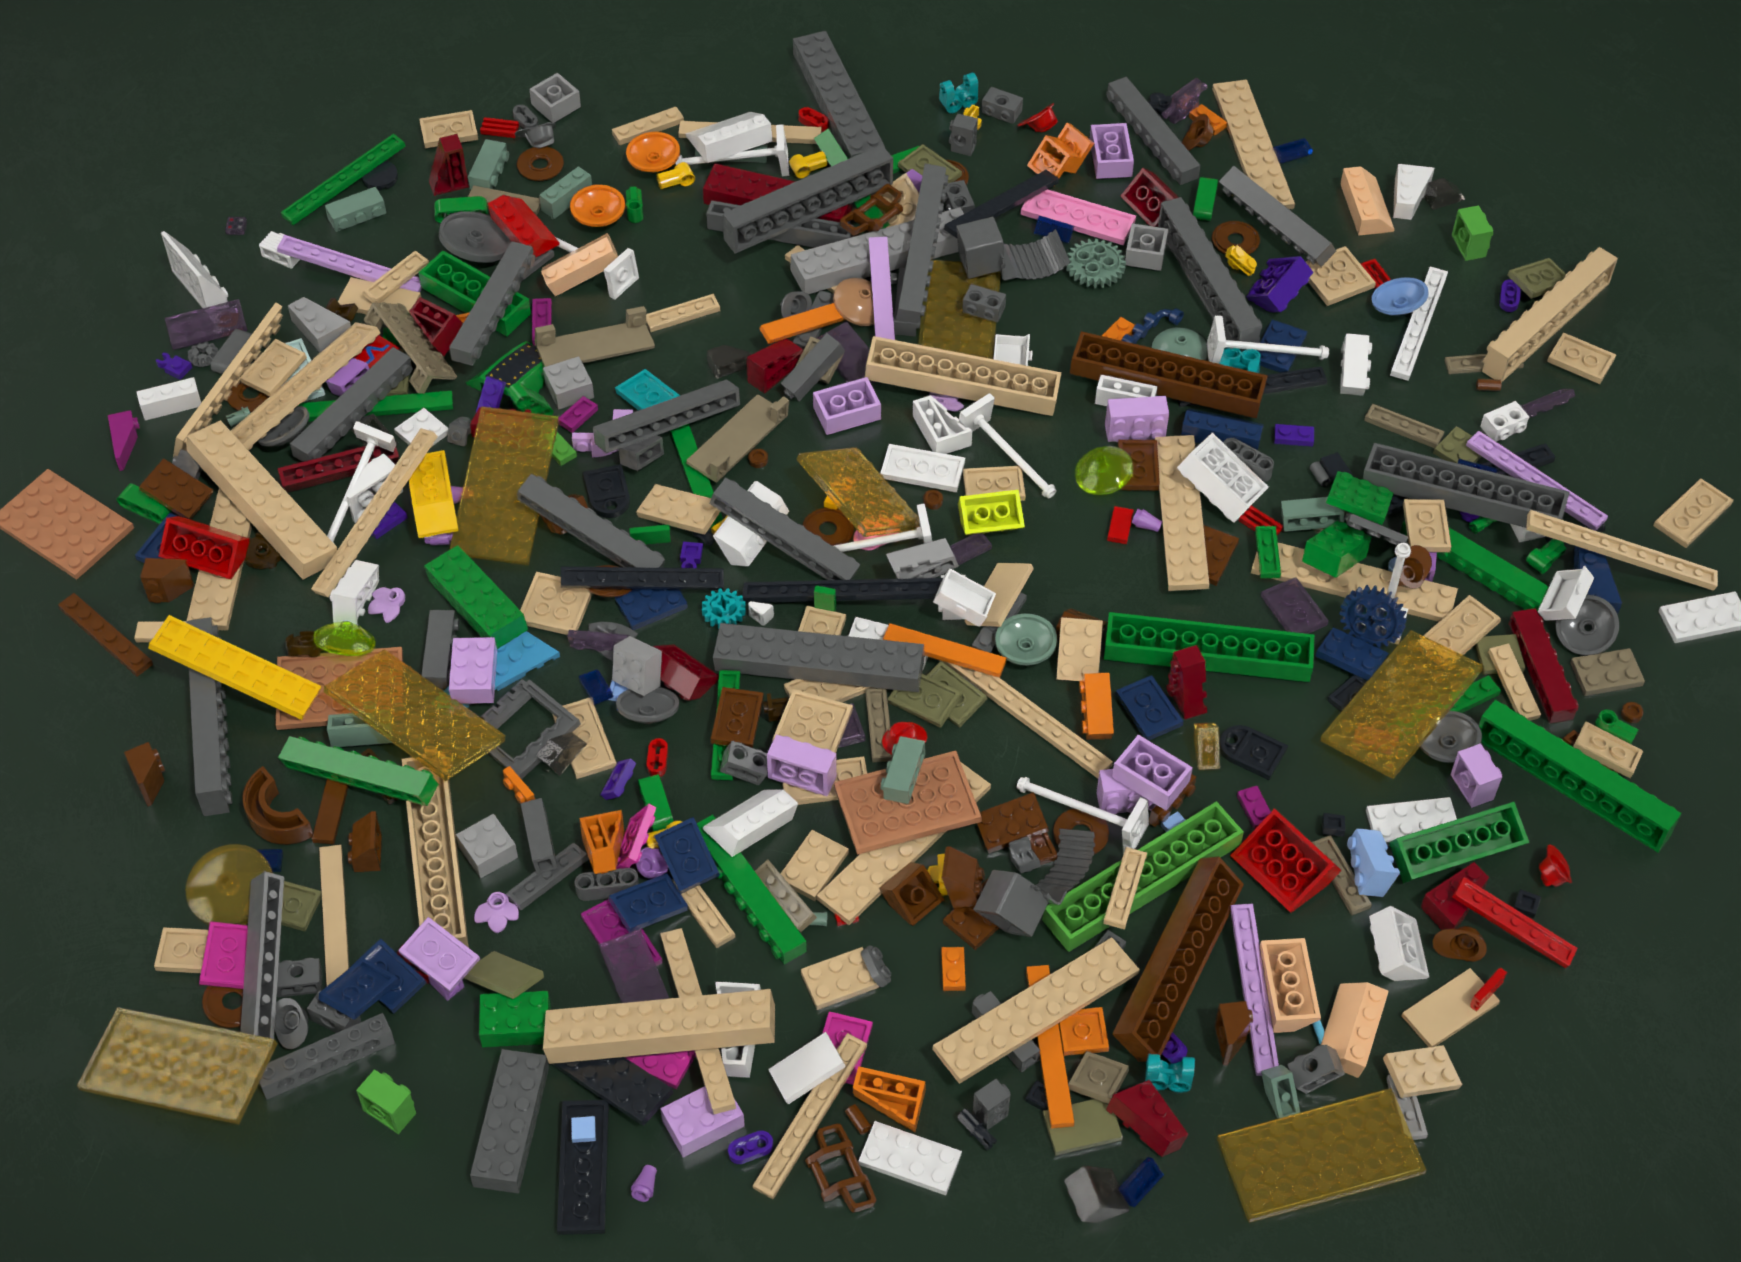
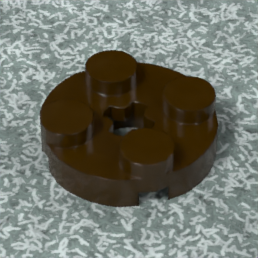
M261 533L255 534L256 537L249 540L246 558L244 559L246 565L256 569L275 568L282 556ZM263 548H266V552H264V553L258 552V551H262Z
M301 631L300 636L294 637L293 633L285 639L289 656L308 655L309 657H318L321 655V651L325 650L328 646L327 636L323 637L322 632Z

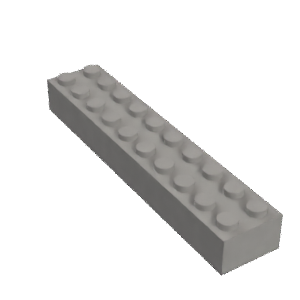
M960 207L942 212V215L938 214L941 222L940 228L935 230L939 234L937 243H933V246L936 247L934 258L958 252L957 238L945 231L944 226L964 214ZM914 220L791 254L790 270L802 292L807 294L837 286L848 278L864 279L871 277L870 237H887L890 271L899 269V267H906Z

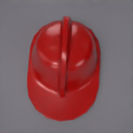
M1054 103L1047 106L1041 112L1020 122L1017 126L1027 123L1037 132L1049 130L1058 122L1051 108Z
M898 722L883 735L882 745L885 751L892 755L893 746L898 744L900 736L922 740L926 743L927 733L923 727L916 723Z
M1548 845L1547 856L1539 865L1544 885L1557 887L1566 882L1572 883L1566 859L1555 846Z

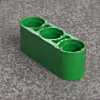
M1200 177L1193 213L1196 219L1211 221L1218 179Z
M482 196L438 199L434 204L435 220L441 223L444 218L457 212H478L488 215L487 200Z
M515 383L508 388L507 394L520 410L525 412L526 409H531L532 416L539 421H546L553 415V409L542 395L521 383Z
M131 483L116 498L123 508L158 524H161L169 513H173V511L140 491L139 486Z
M659 774L638 779L644 806L651 804L656 807L654 813L655 821L651 826L652 831L665 829L668 824L674 821Z

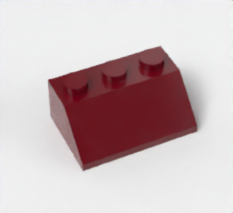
M1145 168L1141 169L1121 194V197L1152 227H1158L1161 203L1179 198L1155 173Z
M675 644L653 646L662 651L660 680L664 682L667 688L679 692L681 698L688 701L700 699L719 680L718 674Z

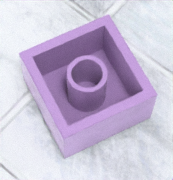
M1481 744L1458 751L1451 776L1471 808L1494 800L1502 774L1500 769L1493 764L1489 752Z

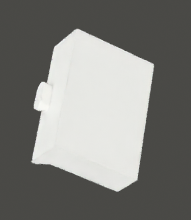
M1030 334L1026 336L996 335L994 360L1028 366V360L1032 361V351H1029Z
M1583 566L1582 569L1556 572L1538 610V613L1545 621L1576 619L1594 579L1586 566Z
M949 568L944 575L933 602L980 627L987 618L996 593Z

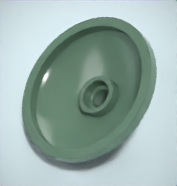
M1187 328L1164 330L1155 337L1152 343V348L1205 361L1208 357L1205 339L1197 332Z
M1018 614L1006 619L1001 627H998L995 642L999 653L1006 657L1008 661L1019 665H1034L1045 661L1053 654L1057 645V634L1053 625L1043 617L1034 614Z

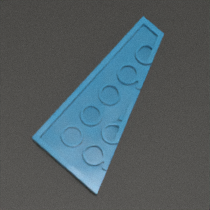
M529 632L522 633L497 649L495 690L499 691L521 679L534 668H541L550 659L555 660L559 658L560 653ZM448 686L431 703V708L448 719L468 708L470 703L452 704Z

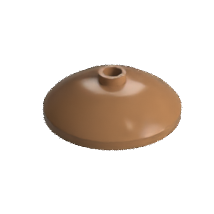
M848 278L840 282L833 294V302L839 314L847 321L859 326L875 325L872 282L861 278Z

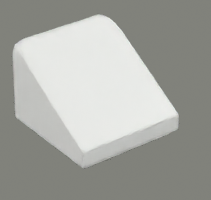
M751 601L748 603L749 616L764 626L773 618V605Z

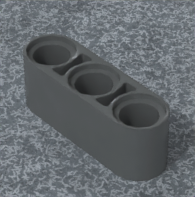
M235 329L213 358L211 370L223 374L252 333Z
M1235 438L1224 440L1223 443L1263 482L1271 479L1274 467L1272 458Z
M632 868L616 869L607 873H582L575 878L577 897L583 901L607 899L611 894L639 884L638 874Z

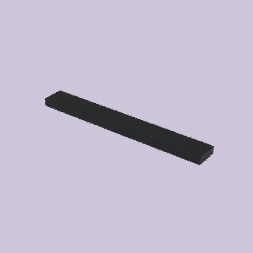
M1044 170L945 224L944 230L957 238V225L989 217L996 218L1058 184L1059 178L1048 170Z
M1322 366L1268 374L1264 394L1325 385L1328 380ZM1178 400L1180 407L1197 405L1194 403Z
M561 566V588L719 590L721 588L724 590V569Z

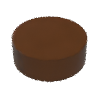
M754 449L749 453V464L752 467L762 468L767 465L768 454L765 450Z
M937 490L927 491L923 499L925 507L932 510L940 508L943 504L942 493Z
M1635 702L1626 703L1621 710L1622 718L1628 723L1639 722L1644 713L1643 708Z

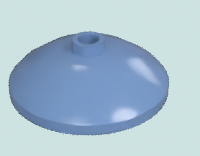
M1415 278L1393 279L1383 283L1374 291L1372 304L1376 310L1387 315L1408 314L1417 310L1426 302L1429 295L1428 287L1423 281Z

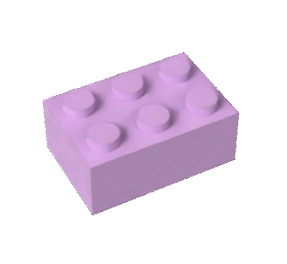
M1127 124L1091 125L1090 140L1094 142L1091 152L1096 179L1132 177L1134 159Z
M868 377L813 392V408L826 435L881 420V403Z
M1166 396L1108 399L1105 419L1108 442H1118V439L1155 440V437H1166L1169 418Z
M495 637L453 638L449 683L452 704L494 703L497 664Z
M776 734L767 753L768 778L828 797L837 777L836 753L829 749L815 747L807 742L802 743L788 736Z
M1137 735L1114 763L1112 778L1164 810H1167L1190 782L1193 767Z
M1113 769L1100 770L1096 792L1099 809L1112 814L1132 813L1140 797L1146 799L1112 778ZM1148 800V810L1151 811L1156 804Z
M705 1086L660 1108L662 1121L682 1157L744 1127V1114L736 1101V1109L713 1114Z

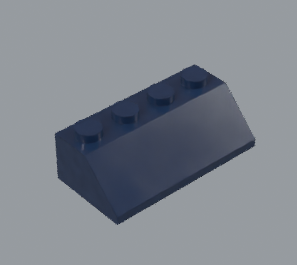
M1188 408L1181 436L1194 435V442L1201 444L1213 433L1222 442L1227 438H1235L1258 450L1264 424Z

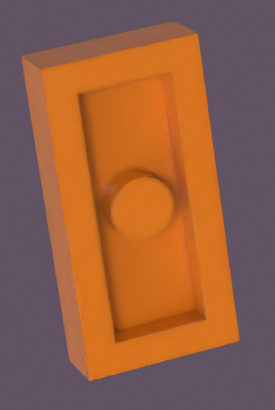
M1203 104L1189 113V118L1193 121L1199 115L1206 114L1209 117V123L1214 128V136L1227 128V122Z
M1120 317L1102 336L1121 341L1125 334L1131 335L1133 333L1135 325Z
M510 766L503 770V783L509 791H514L517 801L521 804L535 800L533 792Z
M942 947L943 991H965L964 947Z

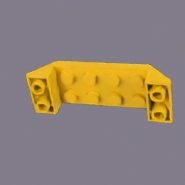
M445 451L426 453L422 462L409 479L419 538L459 531Z

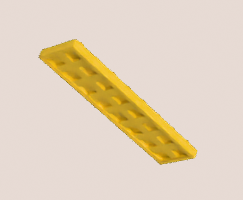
M170 615L149 643L148 649L303 720L321 690V686Z

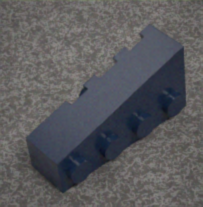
M1574 546V570L1582 569L1583 566H1586L1594 577L1587 595H1594L1605 599L1613 606L1618 615L1622 602L1605 555Z

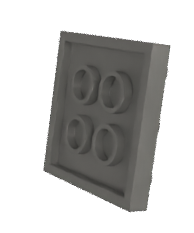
M1347 511L1344 515L1347 525L1358 530H1362V527L1366 528V533L1378 538L1384 535L1383 540L1395 545L1400 544V542L1406 543L1408 539L1406 535Z

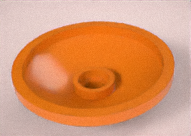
M647 132L635 137L628 144L626 149L627 160L634 168L644 172L663 171L676 163L680 156V146L678 141L669 134Z
M591 185L579 190L572 197L570 210L573 217L581 224L591 227H603L614 223L623 215L625 200L623 195L613 187Z

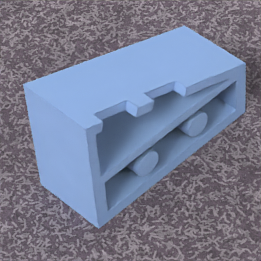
M1356 828L1352 836L1349 837L1347 846L1351 852V866L1354 868L1355 885L1358 887L1359 895L1384 897L1400 874L1399 869L1394 868L1392 865L1394 859L1386 852L1388 846L1381 831Z

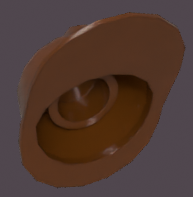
M1201 114L1195 118L1182 141V144L1188 151L1195 146H1205L1213 136L1214 128L1209 123V117L1206 114Z
M1420 545L1410 547L1411 553L1408 558H1405L1398 586L1416 589L1423 584L1432 566V558L1426 548Z
M1470 926L1441 930L1434 936L1432 941L1433 948L1438 954L1452 959L1474 962L1481 960L1487 951L1486 943L1482 939L1483 937L1475 928Z

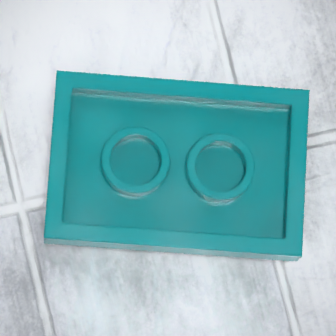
M646 369L615 387L616 393L638 411L680 396Z

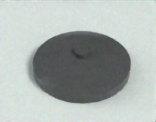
M453 213L443 219L439 228V239L442 245L454 255L470 261H498L502 259L511 243L510 239L491 219V216L483 213Z

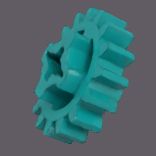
M719 588L718 593L711 591V597L706 595L705 601L702 602V616H705V622L710 621V626L712 627L717 624L718 629L720 623L737 625L736 621L742 622V616L746 614V604L743 601V596H737V591L730 593L729 588L725 592H722L721 588Z

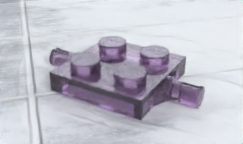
M1195 78L1172 95V102L1168 109L1162 112L1163 118L1167 119L1170 116L1169 121L1173 124L1183 120L1192 110L1199 106V95L1207 89V85L1205 83L1201 84V80Z

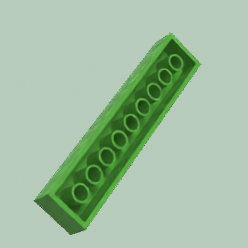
M1217 801L1138 849L1139 851L1147 852V857L1130 914L1189 878L1200 858L1218 856L1221 858L1241 845L1244 831ZM1122 860L1066 893L1060 905H1047L1042 921L1068 952L1110 927V925L1103 923Z

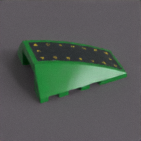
M525 341L468 380L466 385L482 392L486 376H491L506 382L503 394L509 396L507 394L508 388L515 383H521L538 393L544 386V365L536 346ZM512 401L513 408H515V409H517V410H519V411H521V412H524V411L520 410L519 408H517V406H516V405L514 404V402Z

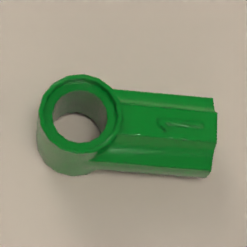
M636 186L626 190L627 219L631 223H639L643 220L642 192Z
M1552 539L1541 549L1535 548L1528 555L1526 562L1538 572L1544 574L1552 566L1553 562L1565 553L1566 547L1564 542Z
M1608 709L1602 710L1594 723V726L1629 744L1633 742L1639 730L1619 720L1616 713Z

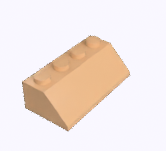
M1362 167L1344 168L1340 184L1358 236L1394 232V227L1376 177Z
M607 233L542 267L541 272L547 286L557 296L603 272L618 255Z
M1305 938L1261 941L1260 951L1273 1033L1295 1032L1319 1021L1321 1015Z
M1368 982L1339 985L1321 1045H1328L1336 1049L1344 1072L1359 1078L1366 1067L1389 992Z

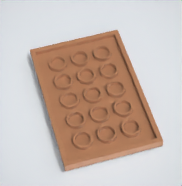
M49 469L43 472L0 510V529L76 580L134 529L130 521Z
M402 647L321 653L318 657H309L308 655L277 657V666L321 686L319 694L303 720L276 708L277 730L327 726L328 716L334 714L392 710L394 720L403 719Z
M956 751L923 760L909 804L884 799L883 790L880 789L882 778L887 776L886 769L834 782V788L857 855L982 822L981 814Z

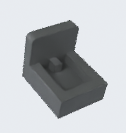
M459 417L449 424L447 438L449 443L463 447L467 444V437L471 433L470 419Z
M1028 837L1009 843L1011 861L1020 873L1030 872L1035 868L1041 867L1039 858L1031 849Z

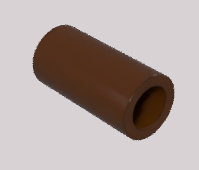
M1477 379L1476 390L1501 391V380Z
M856 1104L850 1106L845 1111L861 1135L867 1133L872 1128Z

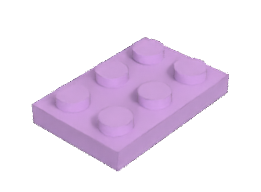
M429 917L399 949V953L450 993L480 960L476 953Z

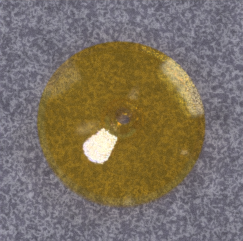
M230 844L218 847L205 854L195 864L189 874L186 884V898L189 907L207 925H210V921L244 925L248 923L251 880L263 872L273 873L272 868L260 852L249 846Z

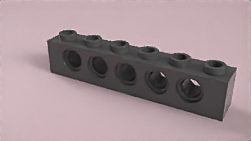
M381 1013L254 1069L265 1098L268 1100L395 1044L386 1018Z

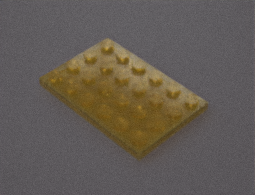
M857 447L799 453L796 460L863 537L917 530L916 527H920L918 515L913 512L906 501L897 494L895 489L889 485L883 475L874 468L873 464L866 459Z

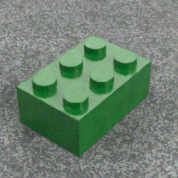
M1336 521L1307 540L1302 562L1337 578L1367 557L1371 536L1366 535L1361 530L1349 527L1344 522Z
M548 991L523 992L514 999L500 993L480 994L479 1036L482 1047L543 1044L546 1010H551Z

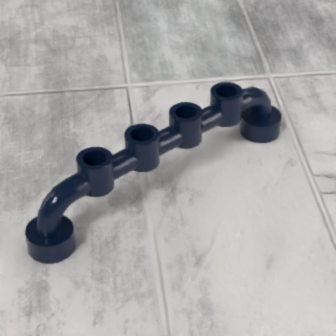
M1177 308L1174 310L1163 309L1154 315L1149 312L1144 318L1145 324L1137 323L1132 331L1134 334L1132 336L1125 334L1121 341L1136 344L1140 338H1144L1151 327L1157 326L1162 317H1169V322L1178 325L1183 319L1184 312Z

